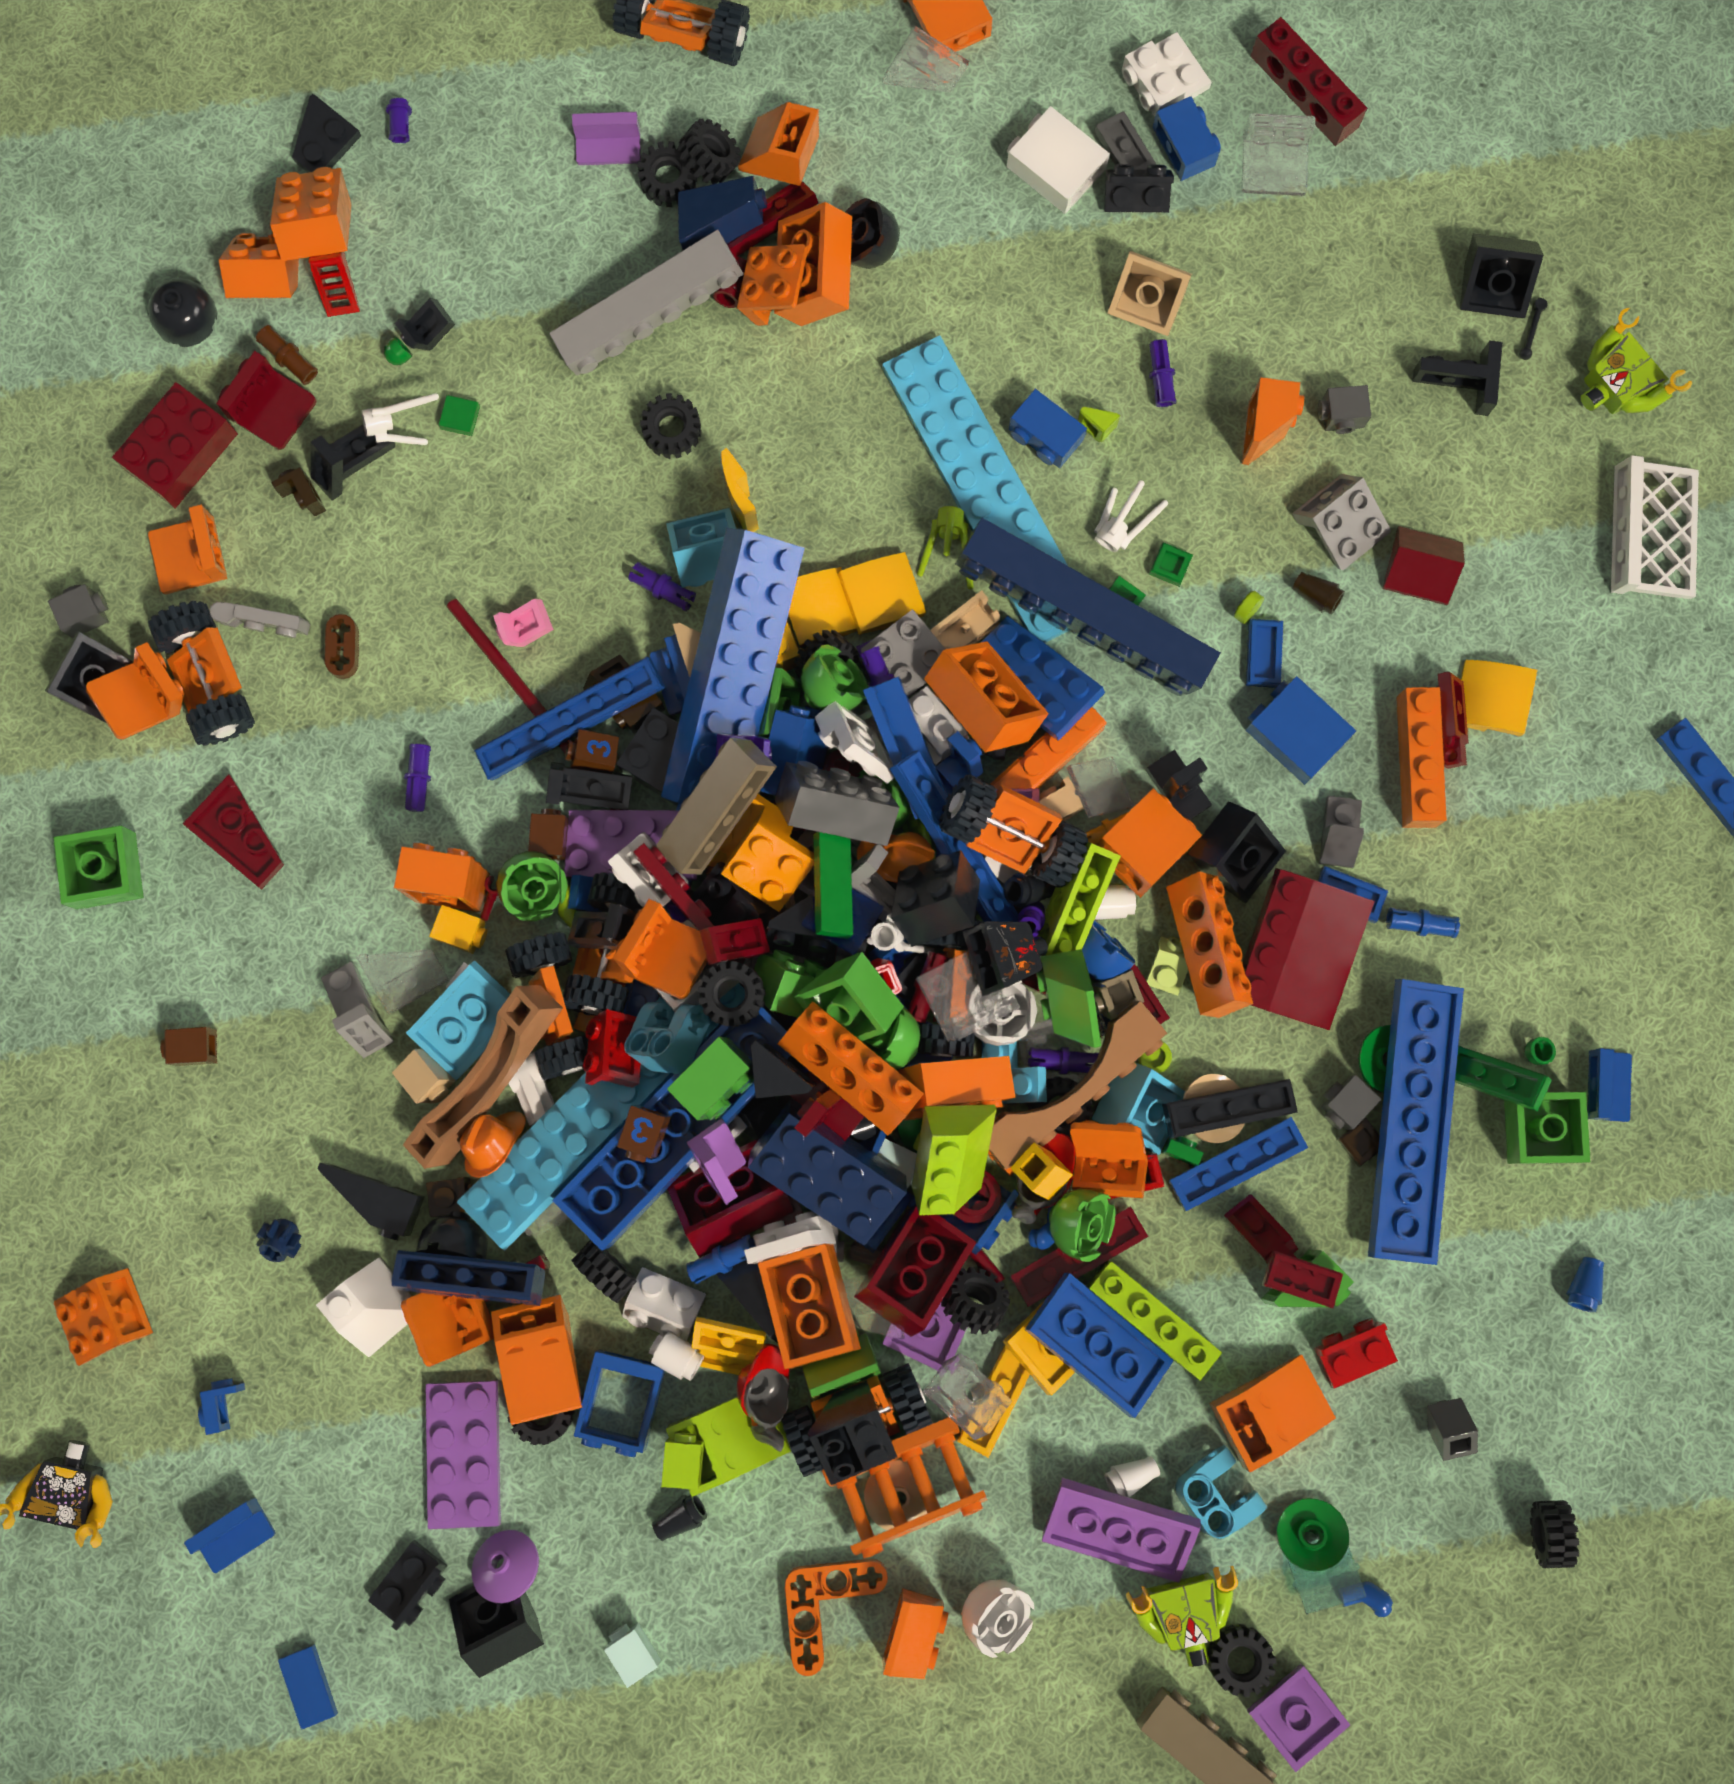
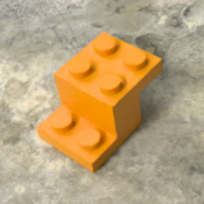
M757 794L719 848V850L729 856L721 875L780 912L813 868L814 853L790 837L793 826H788L776 805Z

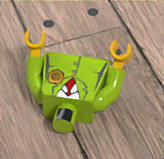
M1630 308L1622 310L1618 317L1619 322L1615 326L1611 325L1593 345L1587 362L1590 372L1584 378V382L1590 389L1580 397L1582 404L1589 411H1593L1603 404L1611 414L1621 410L1626 413L1649 412L1670 399L1674 391L1684 392L1692 385V381H1689L1683 386H1676V379L1685 374V370L1675 371L1670 377V383L1666 385L1665 383L1669 378L1630 332L1625 335L1623 334L1626 328H1632L1639 322L1640 316L1632 324H1624L1622 317Z
M1230 1566L1231 1570L1227 1575H1221L1219 1567H1214L1213 1573L1216 1583L1209 1573L1181 1579L1179 1583L1173 1581L1150 1588L1141 1586L1143 1592L1139 1597L1132 1598L1130 1593L1127 1592L1126 1598L1136 1615L1140 1627L1157 1643H1166L1171 1651L1184 1648L1188 1666L1196 1667L1209 1662L1205 1643L1220 1638L1219 1630L1226 1625L1233 1602V1590L1238 1585V1579L1234 1566Z

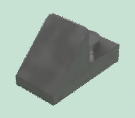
M1334 796L1326 798L1319 864L1347 868L1354 867L1364 834V828H1359L1362 800Z

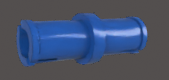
M1390 907L1387 913L1386 923L1388 924L1386 926L1387 929L1416 932L1417 936L1424 937L1427 934L1456 938L1460 929V919L1457 916L1430 914V911L1425 909L1415 912Z
M748 1234L727 1246L718 1245L712 1249V1253L687 1263L686 1269L691 1281L699 1284L701 1281L717 1273L726 1274L732 1271L734 1265L747 1260L744 1250L756 1247L753 1237H750Z

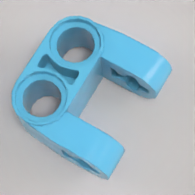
M648 1002L640 1009L631 1032L625 1041L624 1050L629 1056L652 1072L682 1073L694 1060L695 1054L708 1029L709 1016H706L702 1011L704 1009L701 1005L684 1004L673 1014L672 1008L666 1003Z
M1226 1445L1215 1449L1195 1463L1178 1478L1175 1485L1176 1494L1189 1515L1201 1519L1200 1530L1217 1539L1228 1537L1246 1526L1267 1508L1257 1491L1249 1492L1228 1507L1213 1485V1480L1236 1463L1235 1458ZM1198 1480L1202 1486V1492L1198 1498L1192 1500L1188 1495V1487L1191 1482ZM1219 1511L1222 1516V1523L1219 1528L1211 1530L1208 1525L1209 1516L1213 1512Z

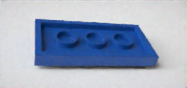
M1009 616L982 641L989 642L1049 714L1040 727L1058 741L1105 694L1103 686Z
M1070 1273L1063 1274L1025 1328V1331L1131 1418H1136L1174 1361Z

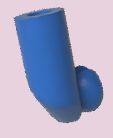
M1052 1207L1048 1208L1047 1223L1040 1229H1032L1028 1234V1243L1033 1248L1038 1247L1040 1250H1045L1054 1244L1049 1221V1213Z
M1365 1581L1338 1589L1343 1607L1363 1602L1372 1608L1378 1617H1386L1392 1611L1393 1602L1390 1595L1372 1582Z

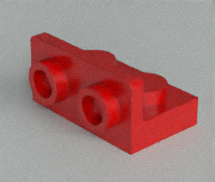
M605 1009L589 1021L586 1028L588 1050L583 1063V1069L586 1072L585 1084L594 1085L601 1080L631 1088L639 1084L641 1064L624 1050L625 1041L637 1017Z
M1369 1318L1354 1324L1353 1328L1355 1331L1342 1336L1341 1332H1336L1321 1339L1323 1345L1314 1349L1331 1388L1335 1389L1398 1362L1385 1333L1388 1329L1384 1322H1374L1373 1318Z

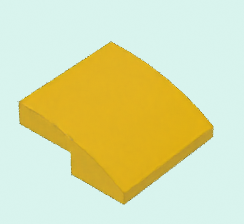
M725 448L721 451V457L731 506L741 527L744 530L755 532L759 527L755 506L748 499L750 492L747 474L730 451Z
M905 552L870 560L841 570L838 573L858 634L887 629L912 609L920 618L926 614Z
M842 567L797 577L788 615L800 648L807 646L804 644L807 639L811 642L814 640L813 634L818 632L822 636V630L830 632L835 630L842 636L857 632L838 576Z
M1466 659L1461 680L1464 682L1467 728L1480 731L1490 729L1520 737L1525 734L1538 670L1499 662Z
M696 1317L691 1348L698 1349V1352L704 1355L700 1367L739 1375L742 1368L753 1363L759 1350L766 1345V1333L764 1331Z

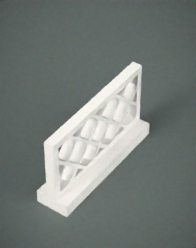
M1633 455L1615 466L1611 593L1625 594L1628 591L1684 599L1696 597L1699 470L1644 462V457ZM1644 472L1652 473L1660 483L1653 491L1644 483ZM1675 477L1687 478V492L1683 496L1670 482ZM1662 488L1675 501L1667 510L1655 496ZM1647 501L1659 514L1652 523L1643 514V505ZM1677 506L1686 515V524L1682 527L1670 514ZM1662 519L1674 533L1666 541L1654 528ZM1646 533L1658 546L1652 554H1649L1642 546V537ZM1677 537L1685 546V556L1681 559L1669 546ZM1661 551L1673 564L1665 573L1653 559ZM1645 565L1658 578L1653 584L1641 583V569ZM1676 569L1685 578V589L1677 588L1668 578Z

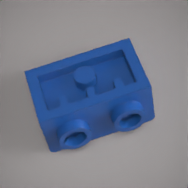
M676 634L664 638L666 648L650 653V658L665 686L661 692L670 715L682 712L690 679Z

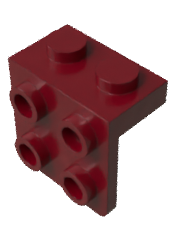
M254 351L249 358H246L240 364L238 374L231 384L226 385L221 390L216 404L228 419L275 449L282 450L316 405V398L310 392L276 372L264 356Z

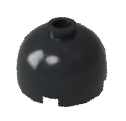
M867 198L854 202L845 211V213L852 216L851 265L866 269L876 268L886 263L892 257L899 242L900 228L894 214L881 203Z
M179 278L164 281L157 286L149 298L147 309L152 327L161 338L168 343L179 344L180 347L197 345L208 338L213 331L212 326L215 323V318L217 320L218 315L215 302L202 286L189 279Z
M452 1211L449 1216H440L430 1221L424 1227L418 1240L416 1252L486 1259L488 1241L485 1232L477 1223L470 1220L471 1217L468 1214Z

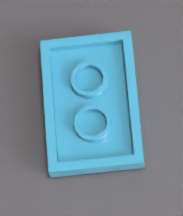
M474 960L406 1034L455 1080H458L486 1049L496 1024L497 1012L510 996V993Z

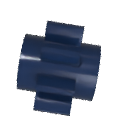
M282 1218L274 1219L271 1225L263 1223L256 1235L259 1238L256 1245L259 1247L260 1254L265 1259L271 1262H281L287 1256L295 1257L301 1247L299 1240L302 1236L298 1234L299 1229L293 1222Z

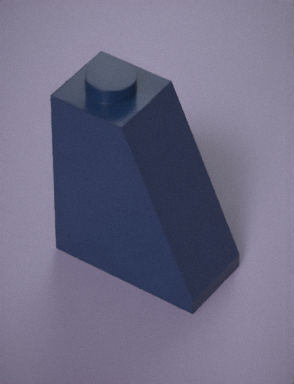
M754 176L678 192L679 242L683 250L716 230H719L725 242L729 243L763 223V209L767 208V200L764 189H758Z

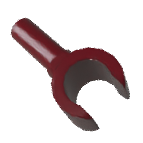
M493 876L487 877L484 883L488 893L480 919L483 921H488L493 904L498 896L497 890L493 891L491 888L494 880Z

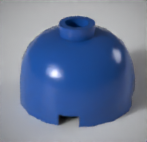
M1094 920L1082 952L1090 978L1099 982L1127 972L1135 964V959L1116 938L1113 939L1105 932L1106 928Z

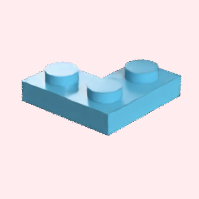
M981 1040L982 1058L1010 1057L1016 1098L1004 1100L1002 1104L1047 1102L1046 1067L1018 1068L1017 1041L1013 1044L995 1046L984 1043Z

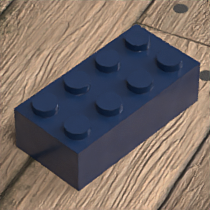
M791 1098L751 1149L748 1169L865 1246L906 1195V1175L849 1137L847 1140H844L824 1123L807 1137H804L795 1129V1126L801 1120L797 1113L802 1105Z

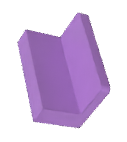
M637 112L572 114V127L576 138V161L578 165L636 164L638 161L641 162L640 125Z
M720 1119L688 1141L687 1144L707 1181L727 1205L738 1197L728 1176L744 1166L746 1160L723 1119Z

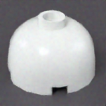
M1022 981L986 996H982L979 984H977L970 993L966 1015L967 1024L974 1035L984 1043L995 1046L1013 1044L1026 1036L1035 1024L1037 1014L1035 997L1031 991L1029 992L1021 984Z
M987 1580L970 1592L964 1602L961 1613L964 1632L973 1645L989 1657H997L994 1653H1000L1001 1651L1009 1654L1024 1642L1032 1628L1033 1620L1029 1616L1030 1607L1034 1610V1603L1026 1592L1006 1580Z

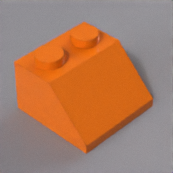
M1260 377L1248 404L1242 464L1249 465L1284 439L1290 427H1295L1297 415L1301 416L1304 406V395H1299L1301 382Z
M902 1588L883 1656V1675L925 1679L927 1668L934 1669L939 1648L933 1647L937 1633H944L948 1619V1612L943 1611V1600Z

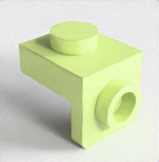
M1160 937L1158 949L1146 981L1151 987L1178 996L1188 971L1181 941L1175 937H1170L1169 939Z

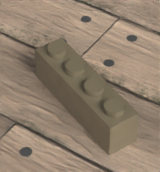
M730 738L720 747L718 756L709 769L700 776L699 783L692 794L682 802L681 810L672 823L665 827L662 837L655 847L680 874L701 875L777 766L751 740Z
M1161 1687L1136 1720L1142 1732L1205 1784H1277L1274 1780L1277 1774L1261 1760L1257 1764L1253 1763L1246 1757V1754L1249 1752L1246 1747L1232 1736L1228 1741L1217 1733L1220 1726L1205 1713H1202L1200 1717L1189 1709L1192 1703L1176 1689L1169 1693L1165 1688Z

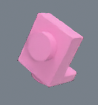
M533 599L511 613L498 612L493 615L499 638L505 645L524 647L554 630L543 601L540 599Z

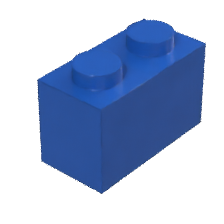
M1192 96L1156 111L1152 128L1180 181L1216 165L1221 150L1219 139L1215 133L1211 134L1206 125L1205 113L1200 106H1196Z
M1036 388L1013 414L1009 424L1011 435L1018 443L1024 446L1028 444L1037 451V456L1047 465L1054 464L1059 469L1083 442L1087 431L1083 424Z

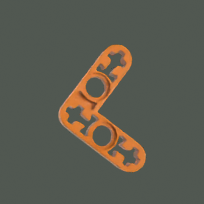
M862 1559L806 1565L793 1568L788 1573L785 1581L791 1658L793 1667L799 1674L803 1676L815 1675L821 1670L824 1663L819 1600L880 1593L885 1588L888 1580L887 1569L882 1562L877 1559ZM869 1567H874L876 1573L882 1574V1578L876 1580L875 1586H869L868 1580H857L859 1588L851 1589L852 1574L850 1568H857L856 1576L867 1574ZM840 1570L846 1575L847 1583L842 1589L833 1590L827 1585L826 1577L831 1571ZM797 1575H804L805 1581H811L812 1585L806 1587L805 1596L806 1601L813 1598L814 1604L801 1603L792 1606V1600L799 1602V1590L797 1587L791 1586V1583L796 1582ZM801 1611L812 1613L815 1618L814 1626L806 1631L800 1630L794 1622L796 1614ZM816 1635L818 1641L810 1640V1649L812 1655H818L819 1659L813 1660L811 1667H806L805 1661L798 1660V1657L803 1656L804 1642L796 1643L795 1637L808 1639Z

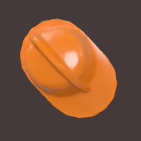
M906 832L900 833L898 836L891 834L888 845H881L888 854L876 872L884 880L897 883L899 871L911 865H919L933 860L935 851L931 848L930 843L918 833ZM861 841L857 849V860L876 844Z
M512 1111L496 1118L490 1114L481 1115L462 1133L459 1142L460 1149L466 1158L464 1162L465 1170L470 1176L476 1178L488 1176L505 1162L526 1124V1118L521 1112Z

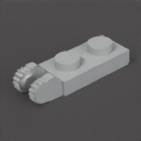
M216 601L209 609L213 620L225 626L228 625L236 628L244 623L243 628L257 632H264V627L276 629L275 634L288 638H296L297 633L308 635L310 628L309 622L299 616Z

